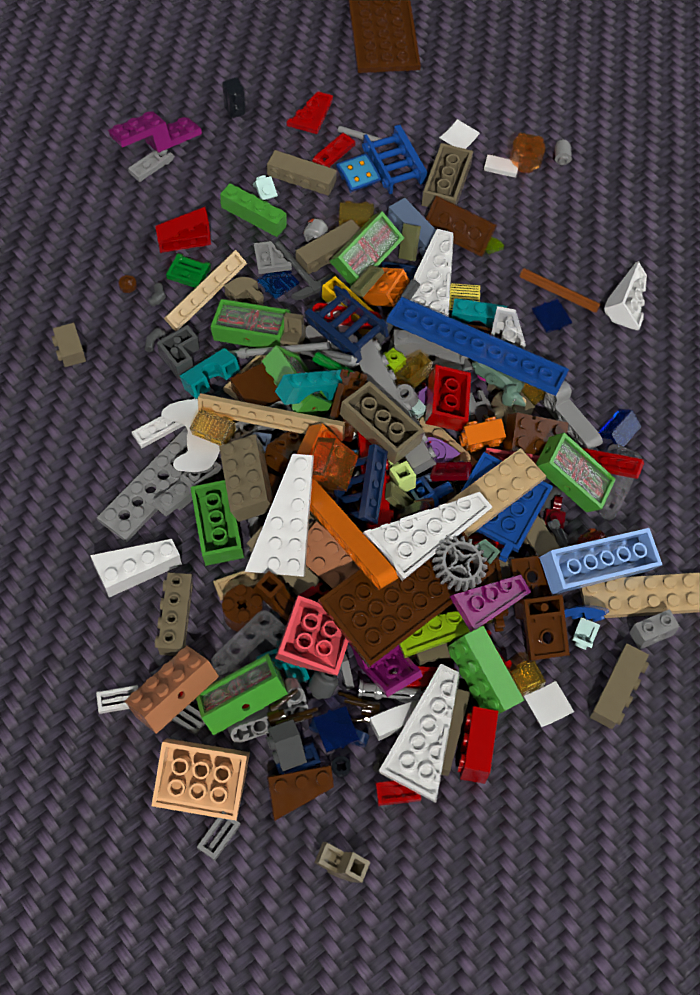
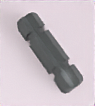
M554 519L548 522L550 530H553L552 533L556 538L557 544L561 548L569 547L567 537L563 529L559 527L561 526L559 520Z

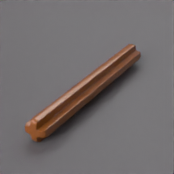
M526 268L522 269L520 278L594 313L599 310L600 303Z

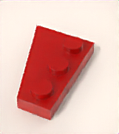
M318 91L306 102V106L301 110L299 109L292 119L287 120V126L318 134L333 101V95Z

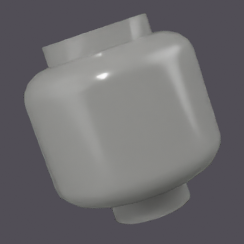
M322 219L309 220L303 232L306 241L310 243L326 234L328 226Z

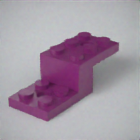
M153 111L145 112L143 116L131 118L128 122L117 124L108 130L110 137L122 148L145 139V142L158 153L202 134L201 128L188 117H182L172 124H166Z
M399 645L369 668L352 647L359 667L387 697L423 676L421 670L408 657L404 658Z

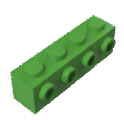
M231 183L221 192V208L271 235L278 237L287 227L286 213L282 209L270 205L267 201H263Z

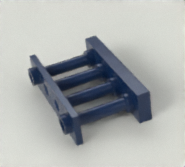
M336 285L334 287L336 298L320 312L315 313L309 308L304 312L310 326L344 354L356 357V363H359L362 360L361 348L379 332L386 338L389 336L388 324L383 319L377 318L353 299L347 290L341 289ZM341 302L348 307L332 322L327 323L324 320V317ZM355 312L360 316L346 331L339 332L336 330V327L352 313ZM366 322L373 327L356 343H352L348 339Z
M376 444L369 445L368 456L354 459L344 452L340 453L333 500L351 520L360 519L371 526L378 525L388 451ZM366 464L365 474L354 476L355 467ZM364 482L362 492L351 494L353 484ZM361 500L360 510L348 512L349 503Z

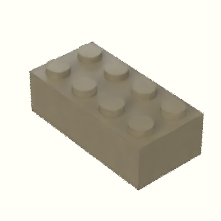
M441 143L423 191L422 206L431 208L436 196H440L456 205L458 204L471 166L473 151Z
M370 381L342 401L340 415L372 445L376 444L388 451L387 459L393 464H396L421 443L424 430Z
M254 434L220 445L230 512L238 522L268 513L273 503V496L263 445L258 437Z

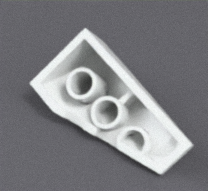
M639 261L633 265L609 296L604 307L605 314L609 316L612 322L634 330H639L643 321L644 314L641 312V306H644L645 301L643 300L642 292L646 291L647 274Z
M497 306L491 336L525 350L526 344L516 310Z

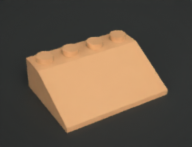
M169 738L165 739L161 746L152 806L237 820L250 752Z

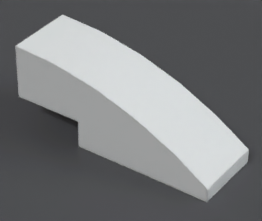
M419 700L394 707L371 717L370 725L378 741L395 733L397 735L400 734Z

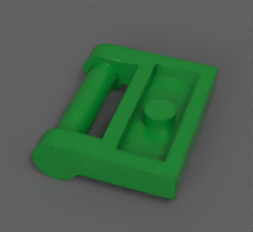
M178 253L166 277L169 280L195 288L205 279L207 273L210 272L211 263H202Z

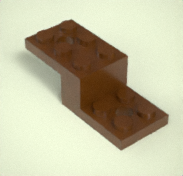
M542 555L509 559L511 577L521 575L531 591L514 603L516 619L524 620L528 659L530 661L570 655L563 595L551 594L539 558ZM530 571H533L536 576L533 582H529L527 579V574ZM545 632H549L551 635V640L548 643H545L542 639Z

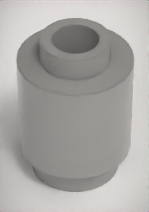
M559 140L554 147L555 162L559 165H566L572 160L571 145L567 140Z

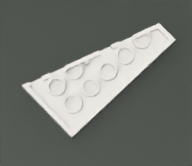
M480 492L460 498L457 501L439 505L436 508L401 518L398 521L381 525L372 530H366L363 534L393 566L397 575L403 581L436 554V550H441L442 548L439 546L441 543L447 545L446 539L452 541L453 537L460 535L486 514L492 506Z

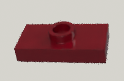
M471 462L437 463L432 468L430 474L431 481L469 480L472 464Z

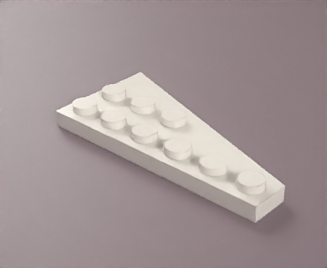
M436 229L413 279L420 283V287L410 301L448 317L454 235L452 232Z
M292 454L244 572L267 573L270 571L272 574L305 576L314 455Z
M440 664L379 769L380 774L435 803L460 677L459 672L443 664Z

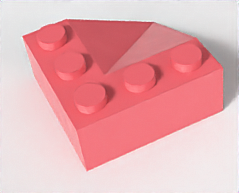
M298 595L275 659L337 676L348 640L318 602Z

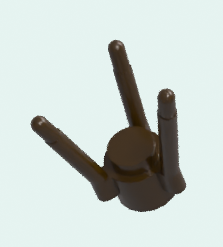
M295 689L278 703L270 706L271 711L267 712V717L271 727L292 719L294 722L310 719L313 717L310 713L318 711V708L307 709L287 716L283 708L279 709V707L298 693V690Z
M338 692L339 696L347 698L344 699V703L362 707L361 715H365V717L333 722L341 725L360 722L370 723V718L379 714L380 703Z

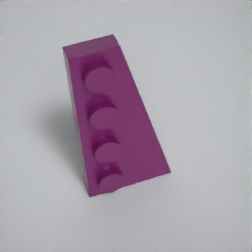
M518 575L451 595L450 598L470 632H472L525 597L531 591L523 577Z

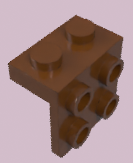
M287 431L269 443L265 452L266 464L281 475L285 474L292 454H297L304 437L298 433Z

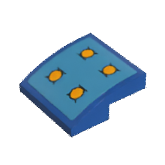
M366 153L336 164L342 180H345L350 193L381 181L377 169Z

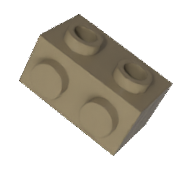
M71 323L53 328L55 336L51 337L54 347H59L56 353L58 360H63L64 367L86 362L75 324Z

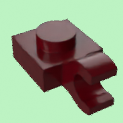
M555 496L552 509L546 510L544 522L548 530H550L548 522L554 519H558L561 525L559 526L560 529H564L566 512L560 511L563 497Z
M320 582L315 587L312 586L302 592L299 596L316 602V598L320 599L330 591L321 592L320 589L323 583Z

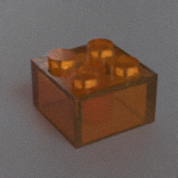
M318 437L312 453L314 455L312 478L329 490L347 491L359 455L336 438Z

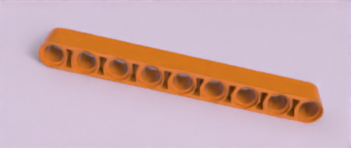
M312 477L311 513L379 590L397 580L398 575L393 566Z

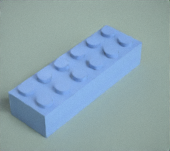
M650 528L551 550L539 557L552 595L651 571L662 565Z

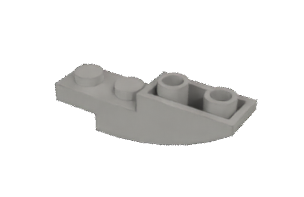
M215 461L205 471L184 472L181 475V480L155 498L152 505L165 516H168L176 509L180 511L193 500L190 487L210 483L220 471L221 465Z

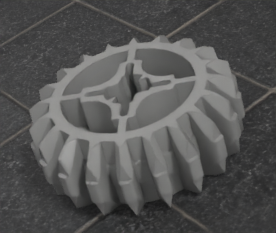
M456 536L453 537L452 541L446 539L447 545L441 543L439 546L442 549L436 550V557L432 559V562L437 564L433 567L434 571H438L435 575L436 578L442 577L441 584L447 582V588L451 589L454 586L455 591H459L460 588L463 591H467L468 588H475L476 584L482 582L481 578H484L486 575L484 570L488 567L486 564H483L487 561V558L481 557L484 550L478 551L479 544L473 546L472 539L465 542L464 536L459 540ZM447 552L450 555L449 559L451 562L448 567L445 561ZM471 561H473L474 564V572L472 575L470 573L471 569L469 567V563ZM460 562L463 563V562H465L463 565H456V566L454 567V565H455L456 563H460ZM452 573L458 574L460 578L454 576Z

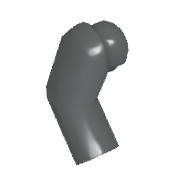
M161 283L154 285L155 293L148 300L149 304L153 307L161 304L166 298Z
M155 328L146 337L145 351L152 352L156 339H163L165 331L161 330V328Z
M553 486L541 509L542 511L546 512L547 509H551V500L555 496L560 497L562 495V491L558 487Z

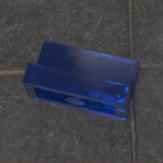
M619 409L598 433L603 439H612L616 448L622 450L641 428V424L633 410Z

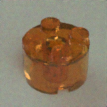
M519 133L514 139L509 159L518 168V171L531 173L534 169L538 170L541 167L546 149L543 142L544 139L541 136Z

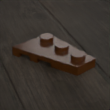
M326 765L268 776L267 781L273 820L281 818L332 789L334 783L331 766Z

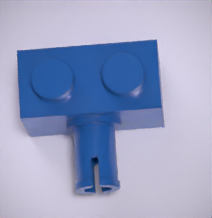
M421 477L416 480V488L409 492L415 501L433 498L436 508L440 505L439 499L454 492L449 481L433 489L425 478Z

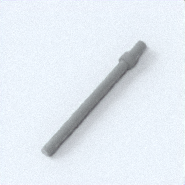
M329 342L279 347L291 352L327 350L330 345ZM246 347L229 352L235 357L246 359L249 356L268 355L274 347L248 349Z

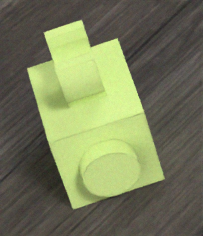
M388 460L390 464L388 465L390 482L395 483L404 492L416 488V474L408 462L393 464Z

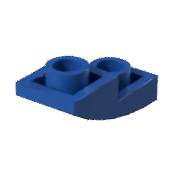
M580 605L566 608L564 612L565 618L571 616L572 620L583 617L584 613L586 620L593 619V622L605 619L604 615L609 613V609L594 605Z

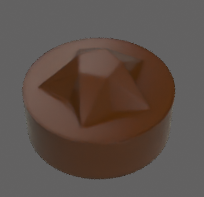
M125 275L119 279L118 284L122 292L131 293L137 288L136 279L133 276Z

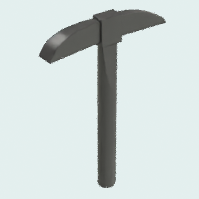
M280 241L275 243V247L288 262L290 261L294 269L309 285L293 293L292 299L301 300L320 292L322 285L333 278L334 272L319 281H314Z

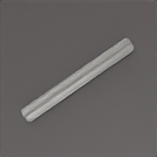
M332 350L301 352L303 355L314 357L316 352H320L340 364L352 367L356 365L357 358L353 355Z

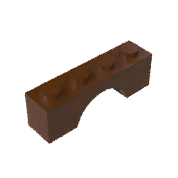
M268 571L255 585L253 591L259 594L264 602L288 622L295 599L288 593L284 583Z

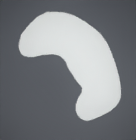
M183 400L169 404L163 409L162 417L181 423L188 430V451L174 460V468L185 472H200L209 469L216 461L220 452L219 446L223 442L224 428L221 420L216 416L199 413L198 400Z

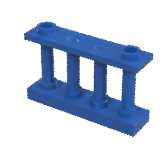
M401 125L394 126V134L392 136L371 142L368 135H364L363 151L367 152L381 177L383 187L388 190L389 194L393 193V184L414 178L417 179L420 185L426 183L427 170ZM393 142L399 147L379 154L375 150L377 147ZM399 154L405 158V160L385 166L382 162L383 159ZM405 166L410 167L412 170L392 178L388 173Z

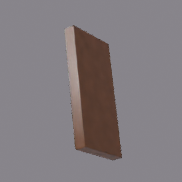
M440 196L435 197L426 217V220L435 229L452 232L454 235L453 243L483 257L497 227V224Z

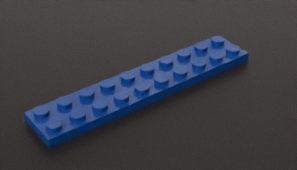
M401 297L387 317L386 322L395 327L406 330L411 334L422 337L555 396L569 371L568 368Z

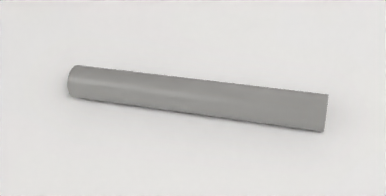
M338 127L339 133H345L364 140V135H368L371 142L382 139L346 127Z

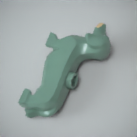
M477 361L472 363L474 372L478 376L484 378L488 384L495 385L504 391L502 403L505 406H526V399L520 395L525 383Z

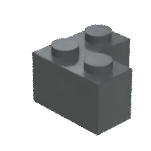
M188 325L157 342L159 355L178 379H180L181 374L193 368L190 354L199 350L198 337Z
M293 719L273 727H267L269 736L266 737L268 747L274 750L271 752L275 764H280L282 771L307 763L300 734Z

